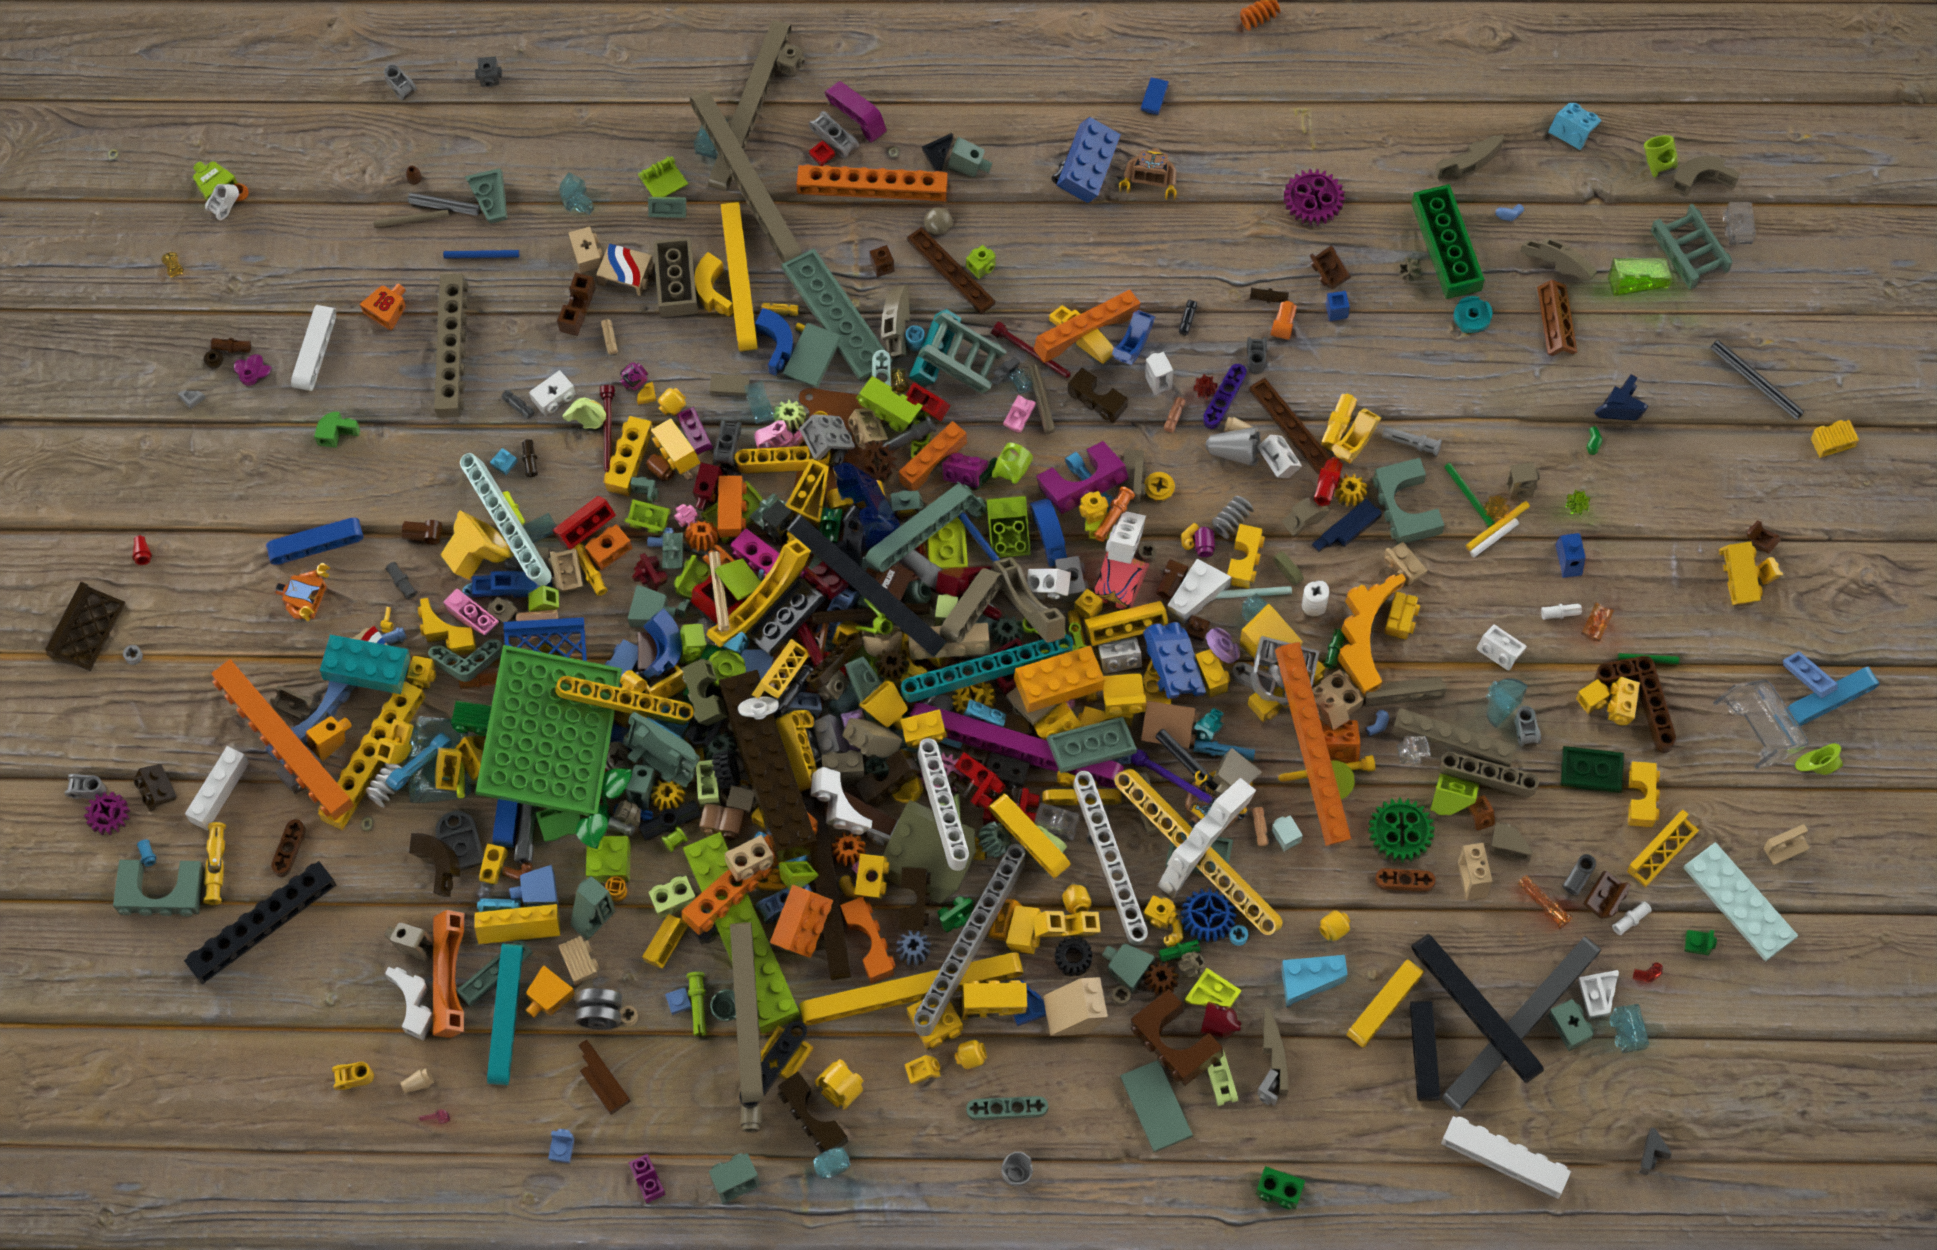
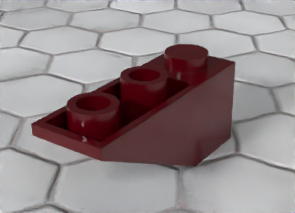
M991 567L948 568L939 571L936 591L954 597L963 595L983 568L991 570Z

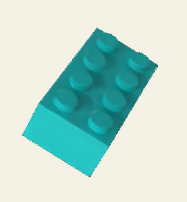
M330 634L319 671L323 680L401 694L411 657L408 649Z

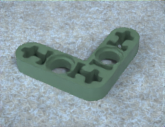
M491 639L466 659L441 645L431 647L428 655L430 659H433L435 666L458 680L467 682L475 678L501 656L503 647L500 640ZM476 659H484L482 662H475ZM451 661L457 662L456 664L451 666L447 665V663Z

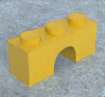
M1239 524L1234 549L1243 551L1247 557L1242 560L1231 558L1227 575L1232 577L1231 585L1249 589L1250 583L1255 582L1257 571L1253 570L1255 565H1259L1261 554L1258 553L1259 547L1263 548L1265 537L1262 536V528Z
M1632 761L1629 767V788H1637L1645 796L1641 800L1631 799L1628 806L1629 826L1653 827L1655 821L1659 820V808H1656V802H1659L1660 790L1656 789V783H1659L1660 771L1657 770V763Z
M1045 911L1033 916L1035 937H1089L1101 932L1099 912H1079L1064 915V911Z

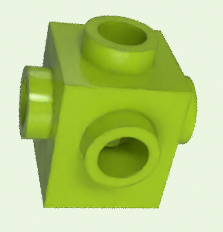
M981 245L979 248L973 249L969 256L966 257V268L980 279L986 273L989 274L994 270L996 255L990 248L987 249L984 245Z

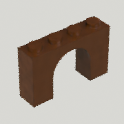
M1168 989L1131 1018V1031L1137 1038L1141 1037L1145 1041L1144 1045L1151 1053L1155 1052L1159 1063L1163 1067L1167 1066L1171 1070L1170 1073L1175 1081H1181L1186 1086L1224 1056L1223 1047L1210 1033L1190 1048L1184 1050L1171 1049L1161 1041L1160 1035L1163 1028L1184 1012L1182 1002Z

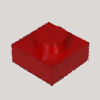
M822 140L809 150V155L820 166H823L835 157V151Z

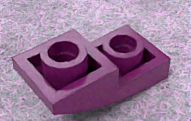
M648 1154L628 1162L646 1204L666 1195Z

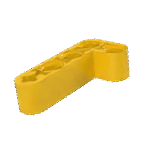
M796 710L778 717L776 724L799 791L802 792L811 788L812 774L817 771L806 729L813 727L814 719L809 711Z

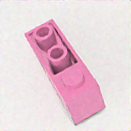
M456 589L443 602L449 614L462 624L472 627L473 630L483 635H486L499 622L459 589Z

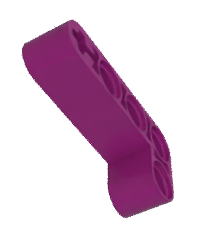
M838 81L824 92L827 100L860 125L863 135L869 142H874L887 132L883 117L877 107L843 82Z

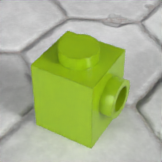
M542 585L528 593L530 612L559 608V590Z

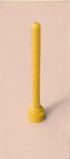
M1373 755L1364 756L1361 761L1345 763L1351 770L1375 771ZM1306 770L1284 773L1278 776L1280 782L1308 778Z

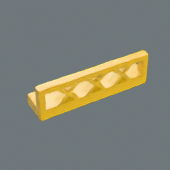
M791 639L762 678L752 695L759 699L763 692L766 691L778 699L808 658L809 653L807 649ZM793 650L802 654L803 657H796ZM786 662H792L794 667H788ZM778 673H785L786 678H780ZM769 684H777L779 691L770 686Z
M1683 809L1629 865L1627 872L1645 888L1699 831L1687 820L1689 814ZM1682 825L1692 831L1688 836H1679L1678 829ZM1676 840L1677 848L1675 850H1666V841ZM1654 854H1663L1664 862L1662 864H1653L1652 856ZM1641 868H1650L1651 875L1647 880L1637 873Z

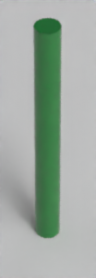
M1446 464L1444 466L1445 470L1488 527L1492 526L1495 521L1452 464Z

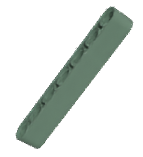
M955 485L872 547L866 555V561L879 571H886L973 504L975 495L961 485Z

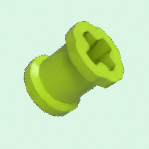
M678 826L668 836L661 837V840L671 853L679 844L688 841L686 835Z

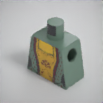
M903 490L899 493L890 494L887 505L888 519L903 520L922 511L925 507L919 491Z

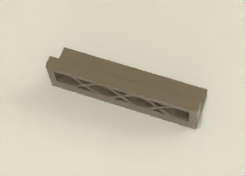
M1442 677L1382 683L1380 689L1375 692H1366L1363 699L1365 707L1440 699L1445 697L1447 687L1446 683H1443Z

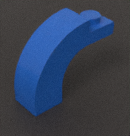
M762 308L755 323L756 331L772 338L777 344L768 363L769 374L777 376L778 371L783 369L785 361H789L794 351L793 336L788 323L779 314Z
M1140 310L1133 313L1123 340L1113 349L1112 355L1115 356L1114 359L1129 365L1136 361L1147 341L1155 316Z
M1046 498L1029 504L1033 521L1037 525L1042 538L1048 565L1051 567L1055 565L1056 559L1067 558L1058 517L1051 501Z
M664 608L653 615L643 626L653 637L657 645L656 659L643 672L647 679L654 674L657 677L662 672L665 673L674 667L682 651V641L678 626Z

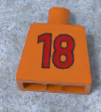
M396 284L392 290L384 285L380 286L360 303L363 314L392 331L406 308L404 299L401 297L406 292V289L400 284Z

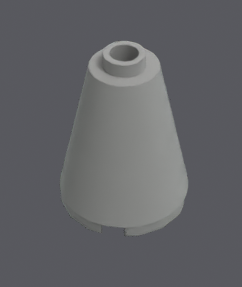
M1251 427L1210 435V438L1206 440V450H1209L1211 455L1256 466L1259 458L1255 457L1257 453H1260L1257 446L1261 444L1260 432H1257L1259 428Z

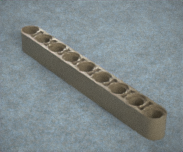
M751 922L730 924L741 1098L742 1103L764 1101L752 924Z

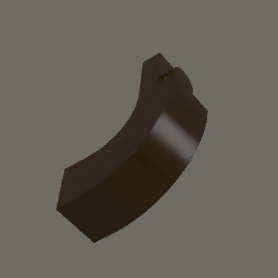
M411 833L409 854L419 858L431 857L435 864L436 872L433 893L442 897H451V890L453 889L452 879L453 877H460V865L454 850L444 841L428 834Z

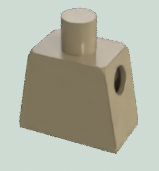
M1231 748L1224 755L1212 778L1218 785L1214 794L1217 797L1221 796L1239 778L1250 784L1262 771Z
M398 923L396 928L388 927L386 929L385 938L389 939L398 951L426 963L429 962L433 954V939L425 930L404 923Z

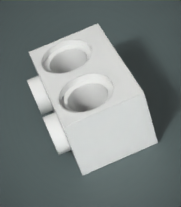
M1164 352L1154 353L1146 358L1145 378L1154 395L1172 389L1173 369Z
M1269 435L1257 446L1275 475L1279 478H1290L1302 467L1283 436Z
M1028 569L1027 584L1037 599H1045V596L1051 599H1059L1060 596H1068L1071 573L1061 569Z

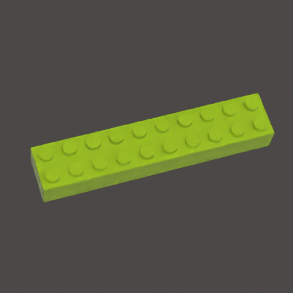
M721 832L683 847L685 857L701 893L729 869L725 862V853L729 850ZM735 882L732 885L738 887L742 884L739 882ZM746 893L738 905L730 907L728 913L723 918H718L714 924L731 963L730 924L751 922L758 1022L761 1033L765 1034L776 1029L778 1026L781 1027L800 1019V1013L748 893ZM723 895L717 897V899L724 900L727 898Z

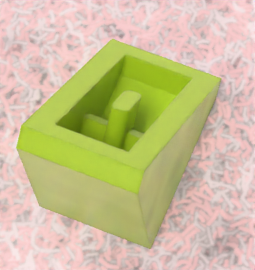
M807 861L779 863L780 878L789 890L792 884L802 888L818 876Z

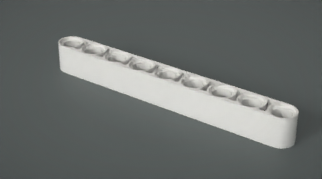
M1081 771L1075 777L1074 790L1127 939L1132 945H1141L1147 937V927L1094 779L1089 772ZM1086 779L1088 781V785L1081 786L1078 783V780ZM1088 797L1093 798L1095 804L1088 805L1085 799ZM1094 816H1098L1101 818L1102 822L1100 824H1095L1091 820V818ZM1100 835H1105L1108 837L1109 841L1106 843H1102L1099 841L1098 837ZM1112 854L1115 857V861H1107L1105 855ZM1119 873L1122 876V880L1115 881L1112 878V874ZM1126 892L1129 895V899L1122 900L1118 894ZM1132 911L1135 913L1136 918L1128 919L1125 913ZM1139 930L1143 937L1137 939L1132 935V932Z

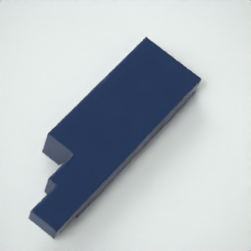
M1366 498L1324 532L1319 539L1312 543V546L1318 552L1327 545L1329 547L1332 546L1336 541H1339L1345 547L1380 519L1382 512Z

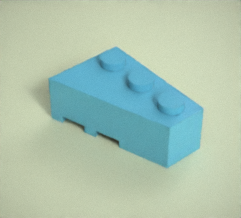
M1345 955L1283 960L1281 971L1286 1007L1302 999L1310 998V996L1316 993L1324 992L1345 983L1348 975Z

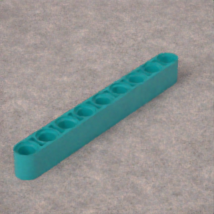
M1065 634V638L1047 643L1043 639L907 678L901 685L902 698L907 702H915L1013 674L1016 668L1073 651V639ZM1065 644L1068 648H1061L1060 645ZM1041 650H1048L1049 653L1043 654V653H1041L1040 651H1041ZM1028 655L1030 658L1023 659L1021 656ZM1007 660L1010 661L1011 664L1005 665L1002 662ZM990 666L992 669L984 670L983 667ZM969 671L973 674L970 676H966L963 673ZM946 677H952L953 680H952V681H946L945 678H946ZM931 682L935 685L932 687H928L925 684ZM914 688L915 691L907 692L906 689Z

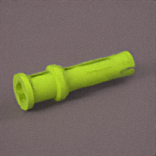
M699 971L686 974V978L689 979L688 996L692 1002L694 1036H700L699 1027L702 1036L707 1034L703 999L706 994L703 985L705 973Z

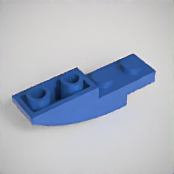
M494 571L491 572V575L472 576L473 597L513 595V598L528 597V593L540 587L525 572ZM552 576L550 582L545 586L553 588Z

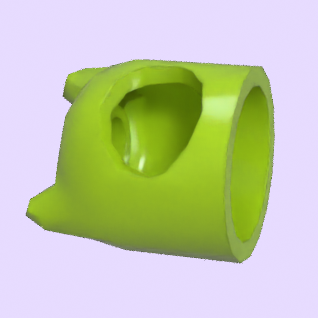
M1656 136L1644 143L1647 163L1654 178L1658 176L1659 172L1678 167V155L1672 136Z
M1011 442L1007 443L996 461L992 477L997 478L1000 476L1012 481L1013 484L1018 483L1032 463L1033 455L1021 445ZM1010 450H1015L1018 453L1019 457L1014 455Z

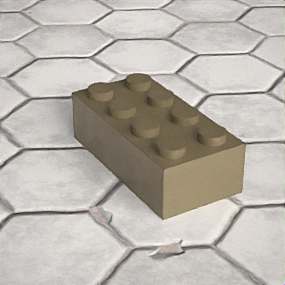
M691 237L654 240L653 248L660 317L698 314Z

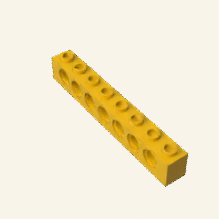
M404 681L401 694L392 693L389 701L384 703L381 714L373 720L371 730L363 736L361 746L352 754L349 765L341 771L340 779L337 782L349 796L354 806L334 821L331 816L326 817L322 813L320 805L318 815L322 821L343 831L366 794V788L371 786L370 783L374 781L385 763L373 758L374 755L370 757L366 755L371 751L375 752L378 743L377 738L380 735H385L384 738L389 737L392 723H387L389 719L395 718L406 723L411 722L426 698L422 689ZM406 702L404 706L398 707L399 703ZM364 768L363 772L356 773L358 769ZM354 785L351 790H345L347 786Z

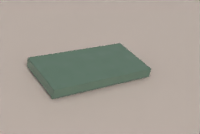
M1124 717L1047 736V742L1060 773L1136 754L1137 752Z
M1158 1060L1120 1075L1154 1153L1193 1137Z

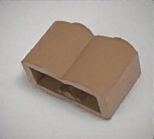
M705 804L699 828L706 836L721 832L723 838L734 840L741 837L746 815L740 809Z

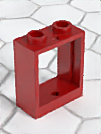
M710 575L706 581L697 584L692 589L691 603L718 624L715 602L706 595L713 589L712 576ZM724 584L725 592L737 601V603L727 609L729 616L747 598L737 600Z

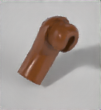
M528 862L523 863L522 868L517 870L505 866L502 875L514 880H520V875L533 871V866Z

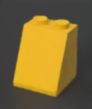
M1268 603L1241 630L1239 646L1255 659L1261 636L1287 643L1300 642L1301 646L1303 641Z

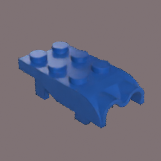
M1178 622L1165 626L1154 624L1147 627L1143 634L1147 643L1148 656H1151L1153 666L1161 678L1157 682L1159 692L1165 690L1168 699L1177 698L1180 694L1193 693L1194 697L1203 696L1206 693V689L1190 638L1185 629Z

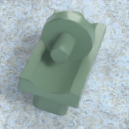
M773 493L767 500L763 499L760 502L761 506L749 516L750 520L763 530H766L762 516L777 500L786 505V502Z
M663 533V569H683V533Z

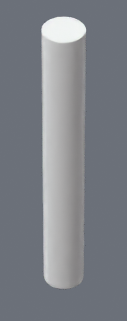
M1516 518L1512 519L1470 551L1471 556L1475 558L1519 525Z

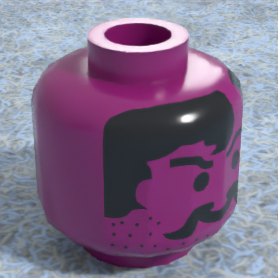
M631 362L620 371V376L622 377L620 382L626 389L630 387L636 391L648 381V373L640 363Z

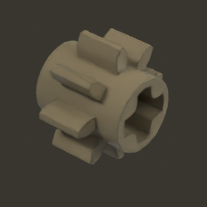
M1405 257V262H1399L1397 272L1401 275L1400 279L1414 281V277H1420L1419 274L1422 267L1418 264L1419 260Z
M1188 952L1181 956L1183 961L1179 963V968L1185 976H1189V978L1194 976L1196 978L1203 974L1201 969L1204 968L1205 961L1200 954Z

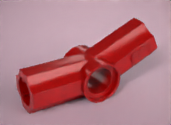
M1332 457L1326 461L1324 468H1321L1314 501L1319 506L1325 507L1330 505L1334 490L1338 487L1343 463L1340 462L1339 458Z

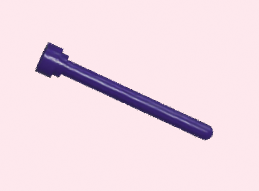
M1137 749L1136 754L1132 755L1131 763L1138 767L1146 766L1208 804L1213 801L1210 795L1151 761L1147 753L1141 749Z

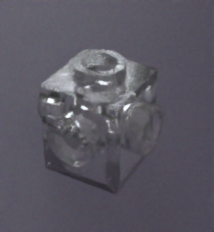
M1407 736L1403 738V742L1396 745L1401 764L1410 763V766L1422 763V759L1431 756L1426 736Z

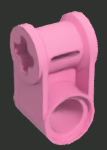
M780 420L757 430L754 434L757 449L778 448L790 444L793 440L792 432L788 431L785 422Z

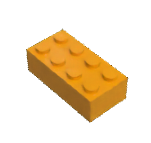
M1091 645L1016 668L1014 673V681L1027 713L1101 691L1105 682Z

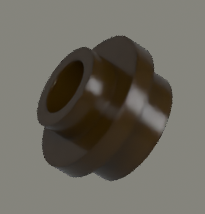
M210 350L205 354L204 363L206 366L215 369L222 365L223 355L220 351Z

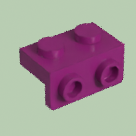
M953 453L942 463L943 479L977 488L979 486V476L988 468V461L979 457Z

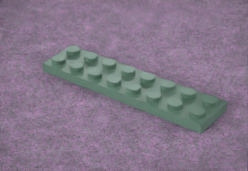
M812 249L783 263L782 270L823 329L841 335L842 339L837 349L859 381L871 376L873 355L876 351L885 349L816 250ZM880 354V356L876 358V360L880 361V367L876 368V370L885 369L882 368V364L886 360V358H883ZM890 358V366H891V365L893 364V360Z

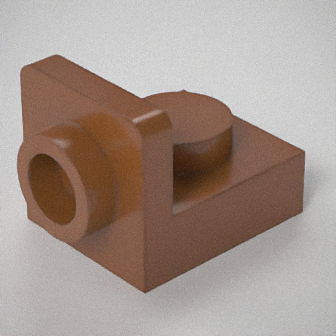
M1486 796L1477 797L1475 803L1468 806L1467 809L1473 817L1475 828L1478 831L1494 826L1495 815Z

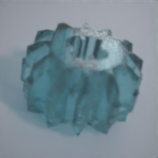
M841 1147L829 1149L813 1160L815 1171L821 1179L840 1175L850 1166L847 1152Z

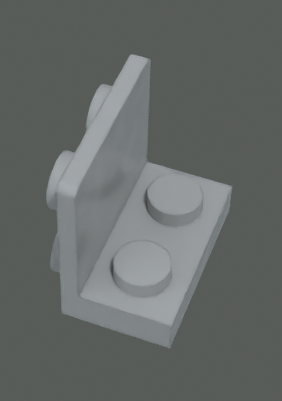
M812 415L799 428L814 460H821L831 448L852 450L855 447L840 416Z

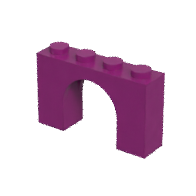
M1104 441L1086 449L1090 464L1096 469V472L1090 478L1079 482H1070L1063 479L1053 467L1036 476L1041 492L1051 501L1061 515L1081 505V498L1085 494L1097 491L1102 494L1129 479L1125 464Z

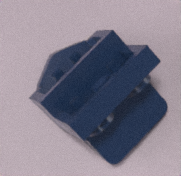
M1630 374L1621 388L1615 386L1603 405L1596 408L1594 414L1602 419L1631 421L1640 419L1647 410L1648 405L1632 397L1637 388L1635 382L1638 377Z

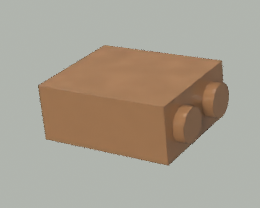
M1147 701L1141 742L1163 745L1155 736L1161 729H1164L1184 749H1189L1190 745H1194L1195 733H1192V728L1198 722L1199 714L1195 713V708Z

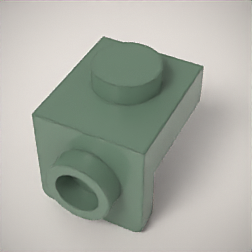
M632 477L630 483L632 492L647 494L648 503L653 504L654 499L657 500L659 495V488H656L655 480H649L646 477Z

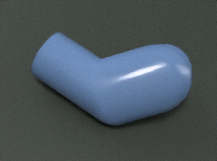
M1384 710L1376 712L1377 719L1375 724L1365 728L1369 737L1387 728L1389 722L1388 712Z

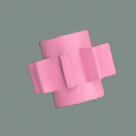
M682 504L676 508L677 514L674 517L681 527L685 525L689 527L690 522L696 523L695 519L698 517V514L692 505L686 506Z

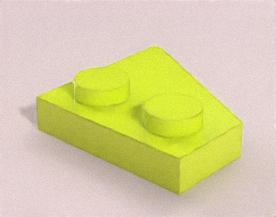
M1206 968L1184 1002L1207 1006L1209 1001L1220 1007H1232L1241 994V990Z

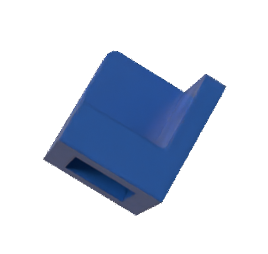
M1346 291L1327 293L1326 309L1329 321L1348 318L1350 306Z

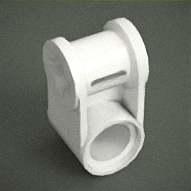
M218 184L206 202L205 209L213 212L218 220L225 219L238 198V188L235 185Z

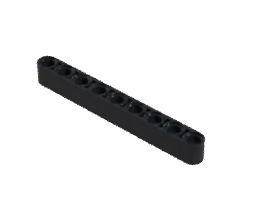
M1426 934L1411 945L1418 959L1525 1083L1530 1082L1544 1072L1540 1061L1430 934Z

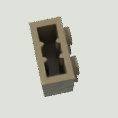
M849 718L842 735L849 741L850 745L861 749L860 752L866 756H872L873 754L884 759L896 753L903 740L879 722Z
M850 750L846 753L829 752L826 755H822L823 767L840 772L841 787L856 786L855 784L865 777L863 754L861 752Z

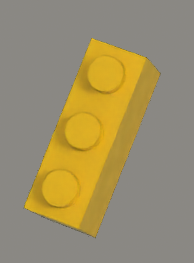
M671 418L651 429L654 436L651 439L656 448L660 447L659 450L664 459L668 458L667 461L672 470L676 468L681 475L700 464L695 450Z

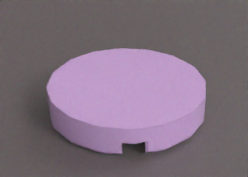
M1214 628L1206 634L1209 647L1222 661L1234 663L1240 657L1238 645L1236 643L1233 644L1231 641L1232 636L1225 630Z

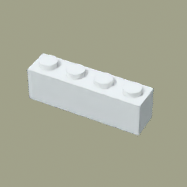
M228 746L225 748L185 813L191 823L208 831V824L214 821L249 764L243 753Z

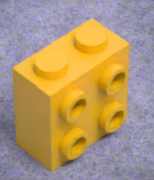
M923 1000L907 1007V1014L914 1027V1016ZM950 1001L933 1032L928 1036H920L926 1049L930 1047L936 1048L943 1043L942 1041L949 1037L954 1039L963 1031V1024ZM933 1004V1005H930L929 1007H930V1008H935V1007H937V1005ZM923 1021V1022H921V1023H919V1024H920V1025H926V1024H928V1022Z

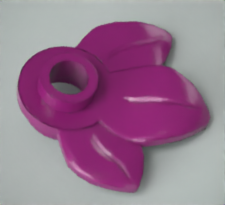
M259 354L249 356L246 361L238 359L234 364V371L239 374L240 381L247 386L254 385L258 378L266 377L272 370L271 366L263 365V358Z

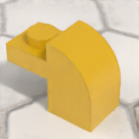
M394 719L389 737L379 738L373 758L388 764H399L404 761L413 747V744L409 742L414 725Z

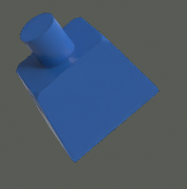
M1580 533L1561 535L1555 545L1562 577L1582 576L1585 552Z

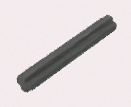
M409 193L408 203L443 210L448 209L449 211L476 216L480 214L481 210L478 204L417 193Z

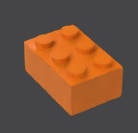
M792 884L770 943L811 958L816 949L820 933L823 931L827 915L831 910L833 900Z

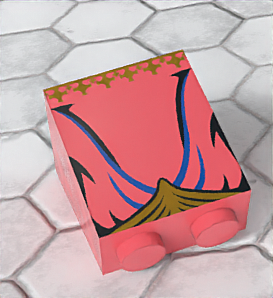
M1107 551L1093 593L1100 597L1103 603H1108L1109 600L1115 602V607L1120 609L1132 608L1150 564L1133 558L1131 564L1107 559L1109 553Z

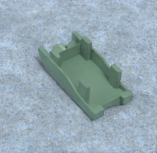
M633 712L628 721L631 724L630 731L624 736L622 742L623 745L632 749L627 758L636 763L642 757L651 768L662 774V779L669 783L673 780L686 788L695 775V767L699 762L700 756L684 740L638 713Z

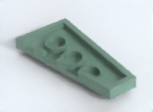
M864 657L845 664L860 704L882 682ZM863 710L866 720L878 722ZM892 724L887 729L893 731L897 728Z

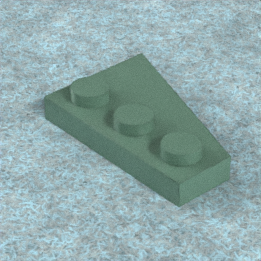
M501 168L465 176L488 222L491 224L508 220Z

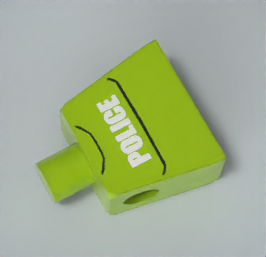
M211 161L206 166L202 162H197L193 167L196 172L193 175V179L206 201H208L218 184L234 185L237 183L233 174L214 161Z

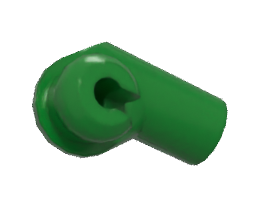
M1593 426L1589 429L1591 437L1586 447L1590 455L1597 454L1603 442L1598 428Z

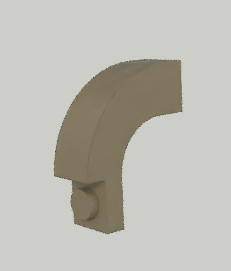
M1701 156L1687 161L1678 169L1670 189L1687 196L1692 186L1703 179H1712L1735 188L1740 173L1733 168L1724 166L1726 159L1715 156Z

